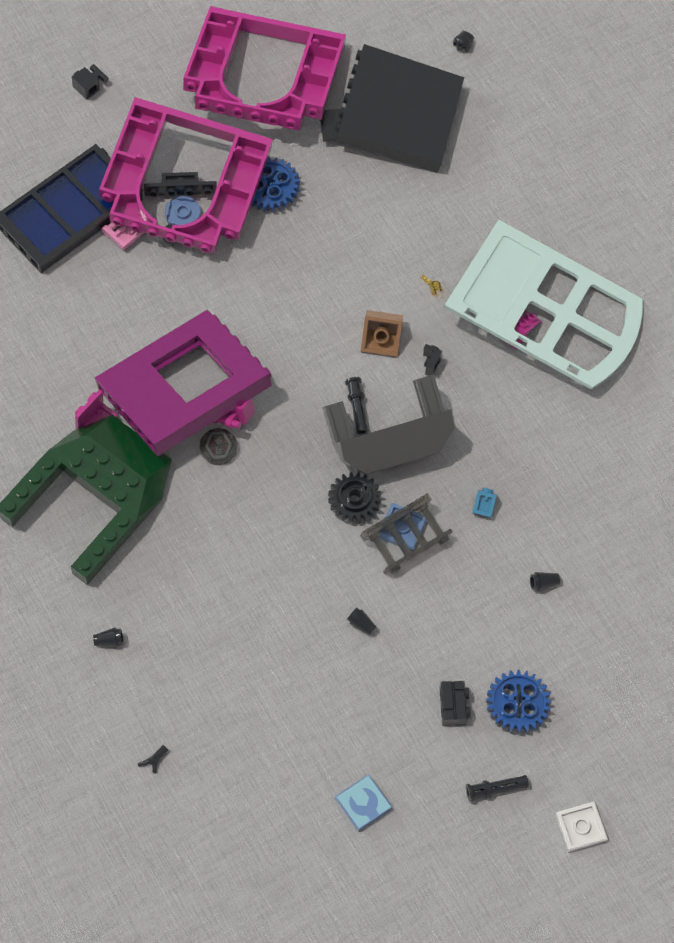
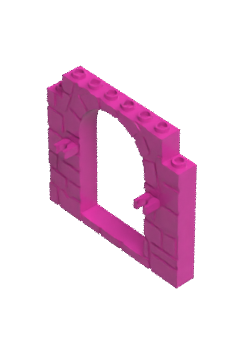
M210 6L183 77V90L196 92L195 109L300 131L304 116L320 120L323 118L345 48L346 34ZM242 30L306 44L293 86L284 97L276 101L257 103V106L243 104L241 99L231 94L225 87L223 82Z
M134 97L99 188L100 198L107 202H114L110 211V222L117 226L124 225L133 231L146 232L152 237L159 236L169 242H178L188 248L196 247L204 253L215 254L221 235L231 240L240 239L272 149L273 139ZM167 122L233 142L208 210L197 220L183 225H172L171 229L158 225L157 220L145 210L140 200L143 183Z

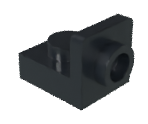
M425 344L423 355L427 358L424 367H426L425 375L429 376L435 373L441 362L442 351L434 345Z

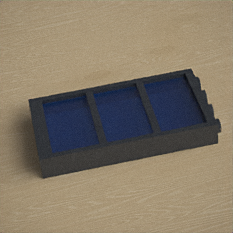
M94 144L0 211V231L40 273H43L101 231L102 227L112 223L110 222V211L114 202H107L100 198L99 188L111 158L106 150L100 148L97 144ZM141 189V193H140V200H141V201L143 200V194H142L143 189Z

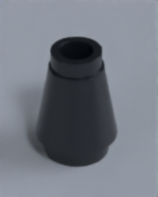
M535 572L530 575L532 590L541 591L560 584L558 573Z
M357 607L347 618L350 625L368 635L377 627L367 614Z
M114 627L94 634V645L119 647L120 644H123L121 628L117 629Z

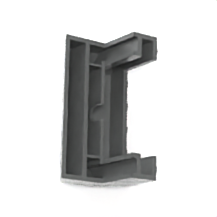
M434 374L413 380L423 415L422 418L358 437H353L343 401L322 407L333 445L341 462L363 474H369L440 453L455 427L451 409L444 410Z

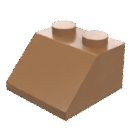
M367 310L360 352L397 357L404 315Z

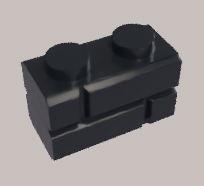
M465 681L440 682L442 725H466L467 719L471 717L470 706H466V699H469V688L465 687Z

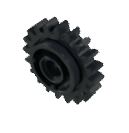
M350 472L349 477L342 474V480L336 478V484H331V490L328 491V496L330 497L328 498V503L332 504L331 511L336 510L335 516L337 517L342 514V521L348 517L349 523H352L353 519L360 523V518L367 521L368 515L374 517V511H378V505L381 504V499L379 498L381 497V491H377L379 488L378 484L373 485L374 479L372 478L368 481L367 474L361 478L360 472L356 476H353V473ZM355 495L358 496L359 499L354 500L350 497Z

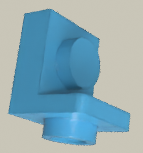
M484 487L482 491L478 490L472 513L488 517L492 516L497 494H493L494 490Z

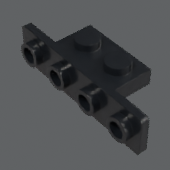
M198 172L162 173V183L144 184V195L150 197L164 195L192 196L194 194L211 195L215 194L217 182H198Z

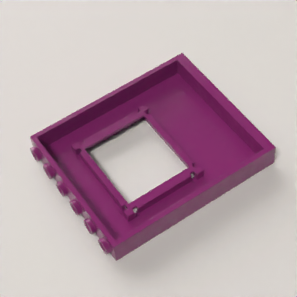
M208 310L94 377L98 390L103 392L105 398L157 456L272 386L270 379L272 375L268 368H263L259 359L256 356L253 357L249 349L241 345L236 335L233 336L228 327L222 325L219 318L215 314L212 315ZM201 346L229 377L186 403L158 371Z

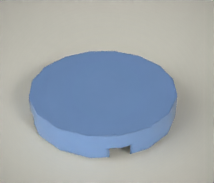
M188 196L175 197L174 200H170L165 208V219L168 224L183 225L201 217V207L196 203V200Z

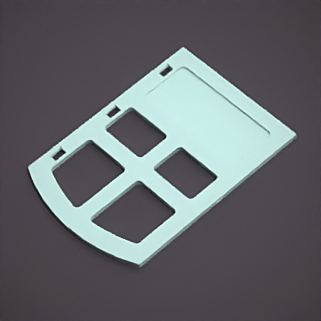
M498 219L445 303L444 308L589 389H593L610 377L630 353L641 325L643 299ZM551 266H556L577 278V282L564 304H559L537 291ZM590 287H594L626 306L621 336H616L576 313L579 304ZM528 304H533L555 317L541 343H536L514 330ZM468 310L476 315V317L473 318L472 316L466 314V311ZM571 325L611 347L612 351L590 371H586L554 353L553 349L565 328ZM517 339H520V340L526 342L527 345L524 346V345L518 343L516 340H517ZM568 367L578 371V374L576 375L567 370Z

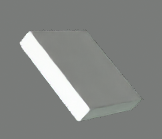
M595 802L555 813L568 853L608 841Z

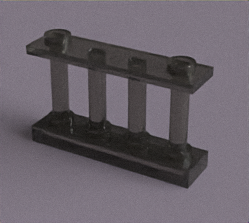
M428 493L361 533L360 537L364 542L369 539L371 542L373 541L387 562L388 566L383 571L385 575L389 572L391 574L396 573L401 569L402 564L437 543L442 545L450 540L449 536L453 531L449 529L443 533L428 509V504L432 500ZM416 511L423 514L437 536L429 542L426 541L412 519V514ZM401 520L406 522L421 546L412 552L396 529V523ZM384 530L390 532L404 554V557L396 562L380 539V533Z

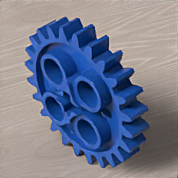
M268 157L258 187L262 188L257 189L251 206L257 204V210L264 207V212L268 208H271V211L274 212L275 207L280 211L282 205L287 208V202L293 203L292 197L297 198V192L300 191L299 174L296 173L295 167L291 168L290 162L285 165L284 159L278 162L277 157H275L274 161H271L270 157Z
M518 669L516 675H514L512 670H510L508 676L502 673L501 679L495 678L496 684L491 683V690L487 692L489 698L486 699V703L491 705L487 707V711H493L490 718H497L496 725L503 723L502 730L508 726L509 733L513 729H516L518 734H520L521 729L528 733L529 727L535 731L536 724L542 726V719H547L548 715L546 713L550 712L551 708L548 706L551 705L552 700L547 699L550 697V692H544L547 689V685H540L542 679L534 680L536 674L529 677L526 670L524 675H521L520 669ZM517 685L520 686V703H521V706H520V716H521V718H518V717H517V709H518V702H517V700H516L517 695H518ZM510 689L513 691V694L508 695L504 690ZM524 690H531L533 695H526ZM511 708L514 713L507 714L504 709ZM529 708L534 713L530 715L526 714L524 709Z

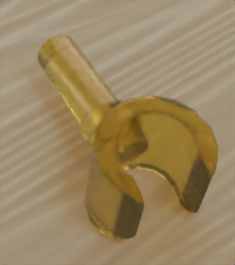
M421 275L420 278L430 286L432 295H437L436 290L442 291L439 281H432L425 275Z

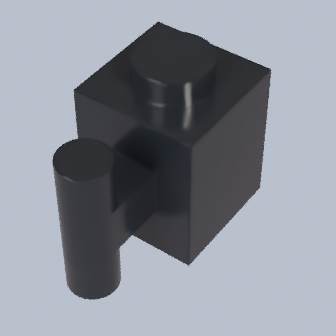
M95 64L90 67L92 73L84 67L76 71L72 76L73 88L86 100L100 91L99 79L104 83L109 80V77Z

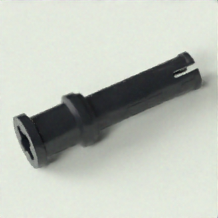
M351 377L345 380V385L348 387L349 392L347 397L352 404L356 433L365 434L369 430L363 406L364 393L360 385L362 380L360 377Z
M526 775L494 782L484 780L479 784H466V793L469 802H473L474 799L485 797L488 799L492 797V794L528 788L529 782ZM513 783H515L514 785H509V786L500 787V786H503V785H508V784H513Z

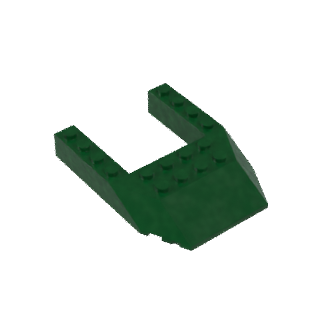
M112 414L72 431L50 448L0 502V518L13 527L63 471L117 512L113 519L71 565L72 574L88 585L163 498L172 459L164 453L157 456L134 430Z

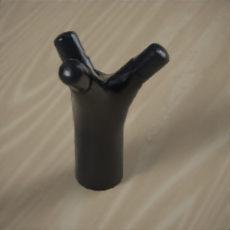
M162 745L148 759L139 762L138 766L152 764V773H156L159 760L168 752L167 747Z

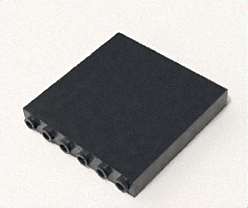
M364 44L362 50L358 49L355 57L358 63L353 65L351 74L354 76L353 79H349L347 88L350 90L349 93H345L343 99L345 108L341 107L339 113L341 122L336 124L334 132L337 133L335 140L438 173L444 158L464 77Z

